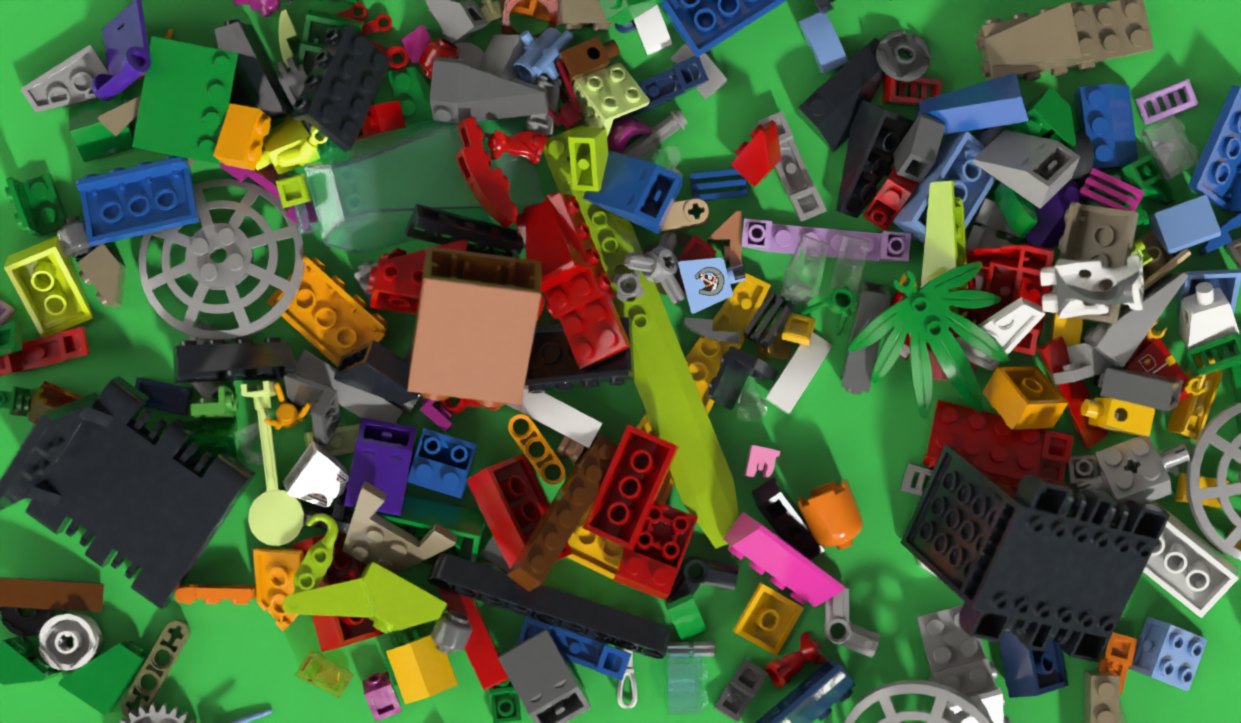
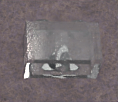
M1174 114L1138 133L1145 148L1154 157L1166 180L1193 167L1199 162L1197 147L1194 143H1189L1184 134L1186 129L1183 122L1179 118L1176 119Z

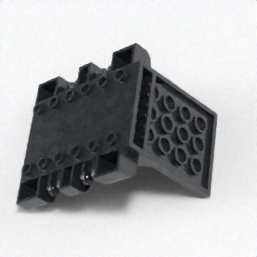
M118 376L105 386L100 395L95 392L41 414L0 478V511L25 498L32 499L25 513L56 535L64 531L72 518L73 520L65 532L68 536H73L78 531L80 525L87 529L79 542L83 547H86L95 536L86 550L85 556L103 568L109 564L118 551L111 563V567L117 569L122 565L124 559L128 558L132 561V564L125 573V577L131 579L138 569L142 568L131 585V589L163 610L169 605L175 595V591H177L176 589L181 587L256 473L227 452L221 453L207 471L205 468L213 457L210 452L204 453L198 464L194 463L190 459L196 453L198 444L193 441L183 454L182 451L196 430L182 420L177 419L167 427L159 438L167 422L161 419L154 425L152 431H149L145 426L153 413L148 408L135 421L150 398Z
M945 444L900 543L964 601L959 613V625L970 637L1000 643L1004 632L1008 633L1011 630L1013 635H1016L1017 639L1026 648L1044 651L1048 641L1054 639L1055 643L1059 644L1060 648L1070 657L1099 662L1171 514L1161 507L1134 500H1127L1123 504L1116 506V500L1108 494L1091 489H1085L1080 494L1076 493L1073 496L1072 489L1065 483L1032 474L1025 476L1017 491H1013L997 482L956 447Z

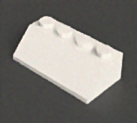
M1154 500V501H1151V502H1149V503H1146V504H1150V505H1154V506H1158V507L1163 508V507H1162L1160 504H1158L1155 500ZM1172 514L1143 570L1145 574L1200 618L1239 579L1238 567Z

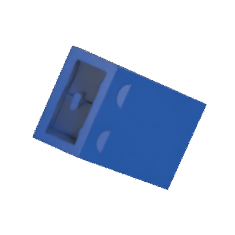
M608 150L601 190L599 192L586 191L583 199L659 234L682 188L683 176L657 164Z

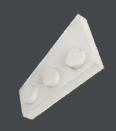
M1021 297L977 326L989 334L1008 355L1042 319L1045 312L1041 306ZM958 337L956 339L970 362L990 371H993L1000 363V361L985 355L971 346L963 338Z

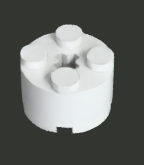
M79 612L65 613L51 618L44 624L39 634V652L41 657L49 666L59 670H74L82 667L97 657L103 644V636L97 623L88 615ZM69 636L74 638L73 646L67 645Z

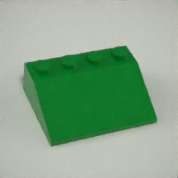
M152 36L149 48L151 67L145 72L132 147L218 164L219 160L213 155L229 107L238 53Z

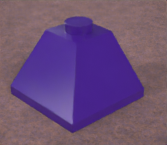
M1075 180L1067 182L1041 209L1034 205L1038 221L1026 235L1030 245L1048 249L1059 246L1060 238L1064 235L1066 226L1064 222L1065 212L1069 208L1070 203L1078 202L1084 205Z

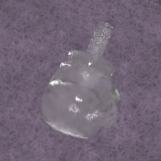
M751 376L748 377L747 391H741L736 412L737 418L745 423H757L767 413L766 402L760 398V392L754 391L755 378Z

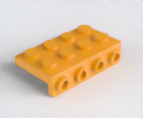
M307 256L302 259L305 262L303 280L294 300L281 316L338 367L342 355L372 340L380 343L390 332L385 328L388 322L377 312L371 315L364 308L368 304L356 293L351 297L344 290L347 285L336 275L330 278L324 272L327 267L315 256L311 260ZM293 273L286 280L290 281ZM277 289L266 303L273 308L283 296L284 291Z

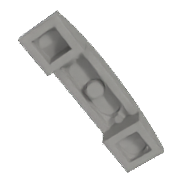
M783 111L757 121V125L761 123L763 126L772 119L777 123L781 161L774 168L800 222L826 212L816 185L813 184L793 140L792 131Z

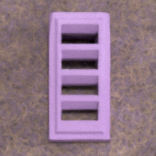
M1189 78L1136 99L1145 125L1199 106ZM1182 89L1184 90L1186 98L1188 100V102L1184 104L1182 103V100L1178 93V91ZM1173 93L1177 107L1172 108L1167 96L1168 94ZM1162 97L1167 109L1166 111L1161 112L1156 98ZM1150 100L1156 112V115L1153 116L1150 115L1146 104Z

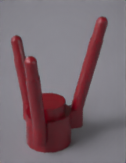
M557 59L556 63L571 101L568 100L563 89L560 87L559 97L564 104L557 109L560 114H556L550 107L547 114L554 119L558 127L563 124L568 130L585 119V116L581 112L583 108L577 100L561 59Z

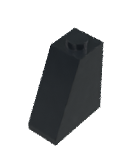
M375 340L342 355L333 378L338 382L400 405L416 400L421 395L417 392L408 391L410 364Z

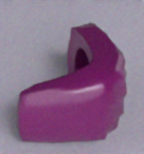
M629 116L621 118L613 125L607 138L608 150L622 154L628 140L633 135L651 134V127L647 123Z

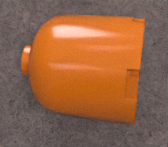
M843 479L842 483L838 486L835 481L810 490L811 497L804 499L803 496H800L796 500L813 538L823 547L836 546L838 550L847 548L853 544L852 539L858 536L862 530V516L847 479Z

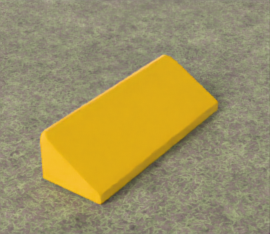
M1200 354L1194 355L1198 367H1205ZM1207 355L1210 365L1215 363L1214 358ZM1188 367L1186 376L1189 379L1186 382L1187 384L1194 378L1190 367ZM1224 369L1202 375V379L1195 381L1197 389L1201 390L1205 387L1207 389L1199 395L1192 394L1179 401L1178 407L1173 409L1167 426L1168 431L1195 441L1197 440L1200 432L1204 429Z

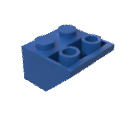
M423 428L407 482L463 498L467 486L466 480L469 479L477 444Z

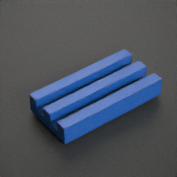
M736 169L690 173L692 199L708 201L748 196L746 179ZM730 176H739L740 180L696 184V180ZM733 186L741 187V191L697 195V190Z

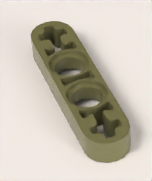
M175 620L168 623L163 629L122 702V712L128 719H130L129 712L132 710L129 702H135L140 695L135 693L136 689L141 694L150 696L149 699L143 697L139 707L143 704L147 710L150 709L152 702H154L190 638L191 629L186 622ZM180 626L182 627L181 633L184 636L183 638L175 639L173 646H177V650L163 644L164 640L166 642L171 641L174 635L171 632V628L175 629ZM164 649L169 652L171 659L167 665H160L156 661V654L159 650ZM146 674L153 675L157 680L156 687L152 690L145 689L142 685V679Z

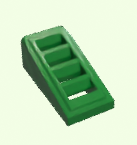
M1238 332L1184 351L1193 377L1241 364V339ZM1233 344L1237 354L1231 357L1228 345ZM1221 347L1226 357V359L1222 361L1220 360V357L1216 350ZM1211 351L1215 363L1210 365L1205 352ZM1200 354L1205 367H1198L1194 355Z

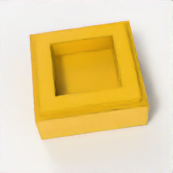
M791 313L786 321L782 339L809 346L816 319Z

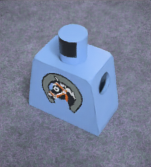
M723 257L678 262L692 314L733 296L730 284L746 280L743 265L739 264L726 268Z

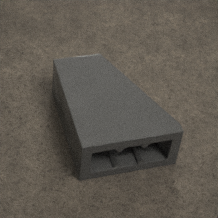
M1111 366L1106 368V372L1102 371L1098 387L1102 388L1100 396L1170 411L1178 407L1184 379Z

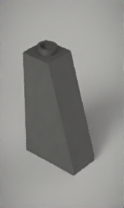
M860 280L847 346L870 321L888 309L890 293L887 285ZM881 339L857 351L850 352L846 349L840 380L841 387L846 388L845 391L852 394H862V391L869 392L871 385L870 375L878 354Z

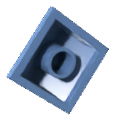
M1207 194L1149 216L1148 226L1168 254L1221 236V230Z
M1241 269L1183 272L1188 277L1177 291L1178 317H1180L1181 300L1184 297L1196 294V286L1203 282L1213 285V288H1220L1231 305L1234 315L1241 283Z

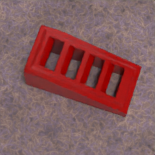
M887 75L883 78L882 104L920 107L919 101L926 99L927 86H931L930 98L942 94V80L921 77L915 81L904 82L895 80ZM905 84H908V97H904ZM916 85H920L919 98H916Z

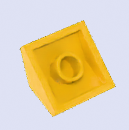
M760 582L735 625L733 632L777 656L804 607Z

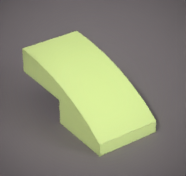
M287 10L281 11L279 20V43L283 61L288 69L291 70L287 59L292 56L295 58L290 44L300 41L290 14Z

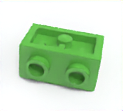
M225 385L218 386L219 401H216V398L199 399V404H191V415L200 420L235 418L234 411L239 409L238 395H234L233 390Z

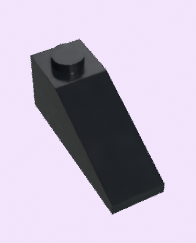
M775 477L752 491L757 508L785 543L808 560L815 558L825 551L823 546L815 541L803 516Z

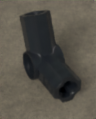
M699 556L687 557L682 564L681 570L676 575L670 594L665 601L670 604L689 594L693 596L700 584L734 590L737 583L739 566L702 559ZM694 563L703 566V570L698 576L688 574V568Z

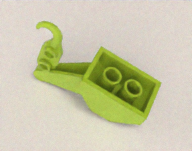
M324 513L315 514L309 518L306 523L307 526H311L316 521H323L327 524L328 531L323 539L308 550L293 577L294 592L286 596L282 602L283 610L287 614L366 617L374 621L372 625L374 628L386 634L440 618L447 603L374 562L365 566L358 579L317 588L332 562L334 542L338 535V525L330 515Z

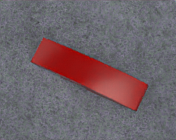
M437 587L442 600L447 603V612L455 610L469 618V623L472 625V633L464 649L484 691L508 680L509 677L498 659L499 652L474 599Z

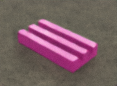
M1092 168L1089 178L1087 177L1084 187L1080 190V195L1107 208L1135 211L1144 195V191ZM1095 179H1098V180H1100V181H1102V182H1104V183H1106V184H1108V185H1111V186H1113V187H1115V188H1117V189H1119V190H1121V191H1124V192H1126V193H1128V194L1134 196L1135 198L1133 199V198H1131V197H1129V196H1127V195H1125V194H1123V193H1120V192H1118V191H1116V190H1114V189H1112V188H1110V187H1108V186H1105V185H1103V184H1101V183L1095 181ZM1090 187H1093L1099 191L1106 193L1107 195H1110L1129 204L1130 207L1127 208L1125 206H1122L1110 199H1107L1095 192L1090 191L1089 189Z

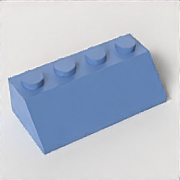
M967 131L948 134L938 150L934 165L921 183H917L893 223L905 233H911L912 239L925 244L930 183L953 181L954 197H960L964 204L966 229L996 180L995 177L972 162L986 147Z

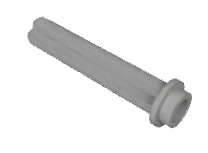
M679 110L676 112L671 111L669 117L652 128L651 134L642 135L624 148L622 154L639 159L679 129L684 130V126L688 122Z

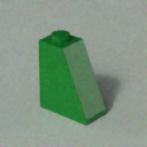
M126 641L121 642L61 679L58 685L101 714L107 715L112 712L148 656L142 653L144 649L133 641H129V643Z

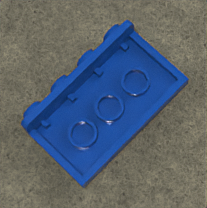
M1232 85L1188 187L1201 196L1207 194L1209 202L1222 211L1241 214V86Z
M172 155L166 157L163 161L154 163L141 162L137 167L128 169L115 168L110 173L101 175L88 174L83 179L76 181V188L80 191L87 240L90 246L200 222L191 167L183 157Z

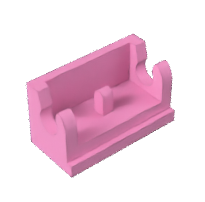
M756 445L749 446L743 476L754 477L758 464V470H763L764 468L762 476L769 477L773 472L776 457H779L780 451Z

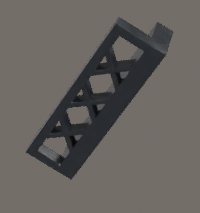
M420 204L415 205L405 230V235L408 237L439 245L459 240L478 243L471 244L467 242V252L512 257L514 253L521 254L524 247L522 236L518 235L515 229L504 228L496 224ZM416 227V228L424 229V231L417 230V229H414V228ZM494 248L505 250L506 252L498 251Z

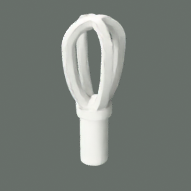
M622 648V650L631 653V657L623 680H619L617 700L622 708H633L637 703V685L633 674V651ZM626 675L629 676L632 687V701L629 704H625L622 700L623 684Z

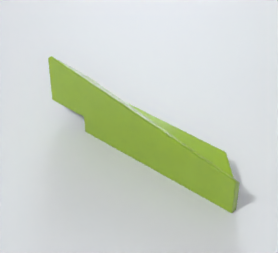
M953 181L930 183L921 287L943 272L967 263L964 204L960 197H954ZM968 282L949 291L967 289ZM948 307L949 311L959 315L958 307Z

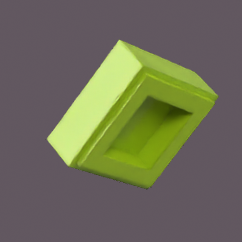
M305 174L276 181L283 208L312 201Z

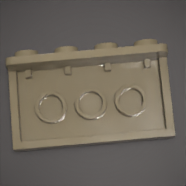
M1071 202L1064 216L1066 226L1064 235L1061 236L1059 241V259L1101 260L1102 266L1109 268H1120L1127 265V258L1131 255L1139 213ZM1085 269L1081 270L1079 275L1082 278H1088L1091 276V272ZM1110 279L1102 280L1099 283V288L1107 291L1112 287L1113 282ZM1056 285L1053 286V290L1049 294H1057ZM1083 302L1084 305H1087V306L1095 305V304ZM1121 304L1106 305L1109 306L1108 313L1074 316V318L1117 324Z

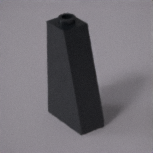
M233 19L224 22V26L214 29L218 49L238 53L229 103L259 108L271 118L270 121L291 116L294 108L286 97L278 76L252 25L242 23L239 19Z

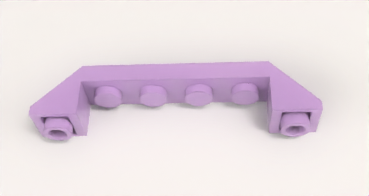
M744 218L741 247L764 252L871 262H908L911 233L847 231L772 224V221Z

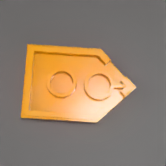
M277 547L253 548L257 604L264 611L267 610L276 620L275 624L283 632L298 616V614H287L283 610L282 602L286 596L294 592L292 581L304 559V551L302 549Z

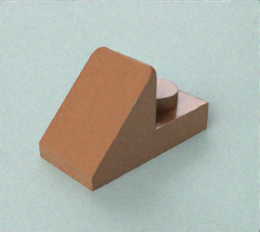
M736 211L707 240V242H729V246H724V262H728L729 267L741 264L742 211Z

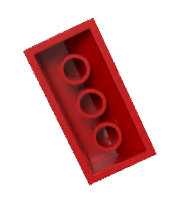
M627 425L582 528L633 551L679 446Z
M524 453L487 467L466 480L509 569L549 507V503ZM568 542L556 562L573 554Z
M338 532L334 542L332 562L317 588L358 579L366 565L342 551L347 533ZM326 534L293 543V549H302L305 557L308 550L323 539ZM312 615L321 652L341 648L384 634V632L372 626L374 621L366 617Z

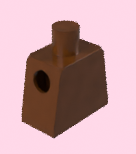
M595 37L560 52L557 59H561L573 87L575 79L606 68L610 63V59L620 54V50L614 39L602 44L600 39ZM560 74L558 77L566 91L567 89Z

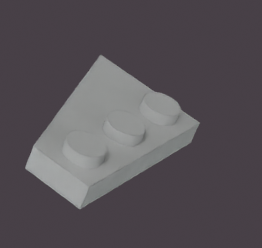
M88 45L20 90L36 113L98 98L92 90V80L99 74H108V69L93 46Z

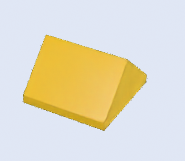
M431 634L386 651L405 704L431 697L458 685L448 654L436 649L437 644L432 640Z

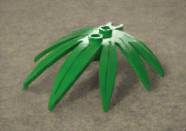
M970 262L947 270L918 290L915 287L916 280L914 275L906 270L904 273L908 278V282L905 285L901 286L895 278L892 280L894 288L903 292L905 298L876 316L847 346V350L850 352L868 347L881 339L893 327L882 344L871 371L870 382L877 383L894 365L902 350L906 334L910 333L912 386L920 416L924 419L928 417L933 390L932 369L926 342L929 343L938 364L957 392L975 411L981 413L983 410L979 386L971 364L963 349L949 331V327L980 352L997 361L1010 364L1007 354L989 334L976 324L948 309L949 306L983 308L1001 301L999 296L979 290L949 291L970 281L982 268V262Z

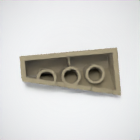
M1084 670V723H1125L1119 697L1120 676L1114 671Z

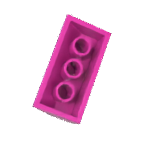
M742 512L723 538V540L731 545L728 548L731 553L741 560L744 555L752 560L749 564L750 567L761 575L767 571L772 575L769 581L782 590L786 586L793 591L790 596L802 605L807 601L816 607L841 593L845 588L744 512Z

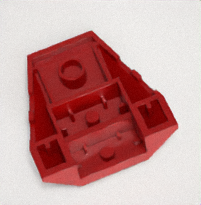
M1030 244L966 249L967 263L979 261L982 262L983 266L968 281V288L959 290H979L999 296L1001 301L983 308L958 307L959 315L963 312H968L964 318L971 322L976 319L975 324L979 325L1021 297L1043 308L1042 296L1043 294L1050 293L1052 285H1041L1040 271L1042 268L1056 265L1055 250ZM1047 312L1012 351L1030 355L1036 354V348L1039 344Z

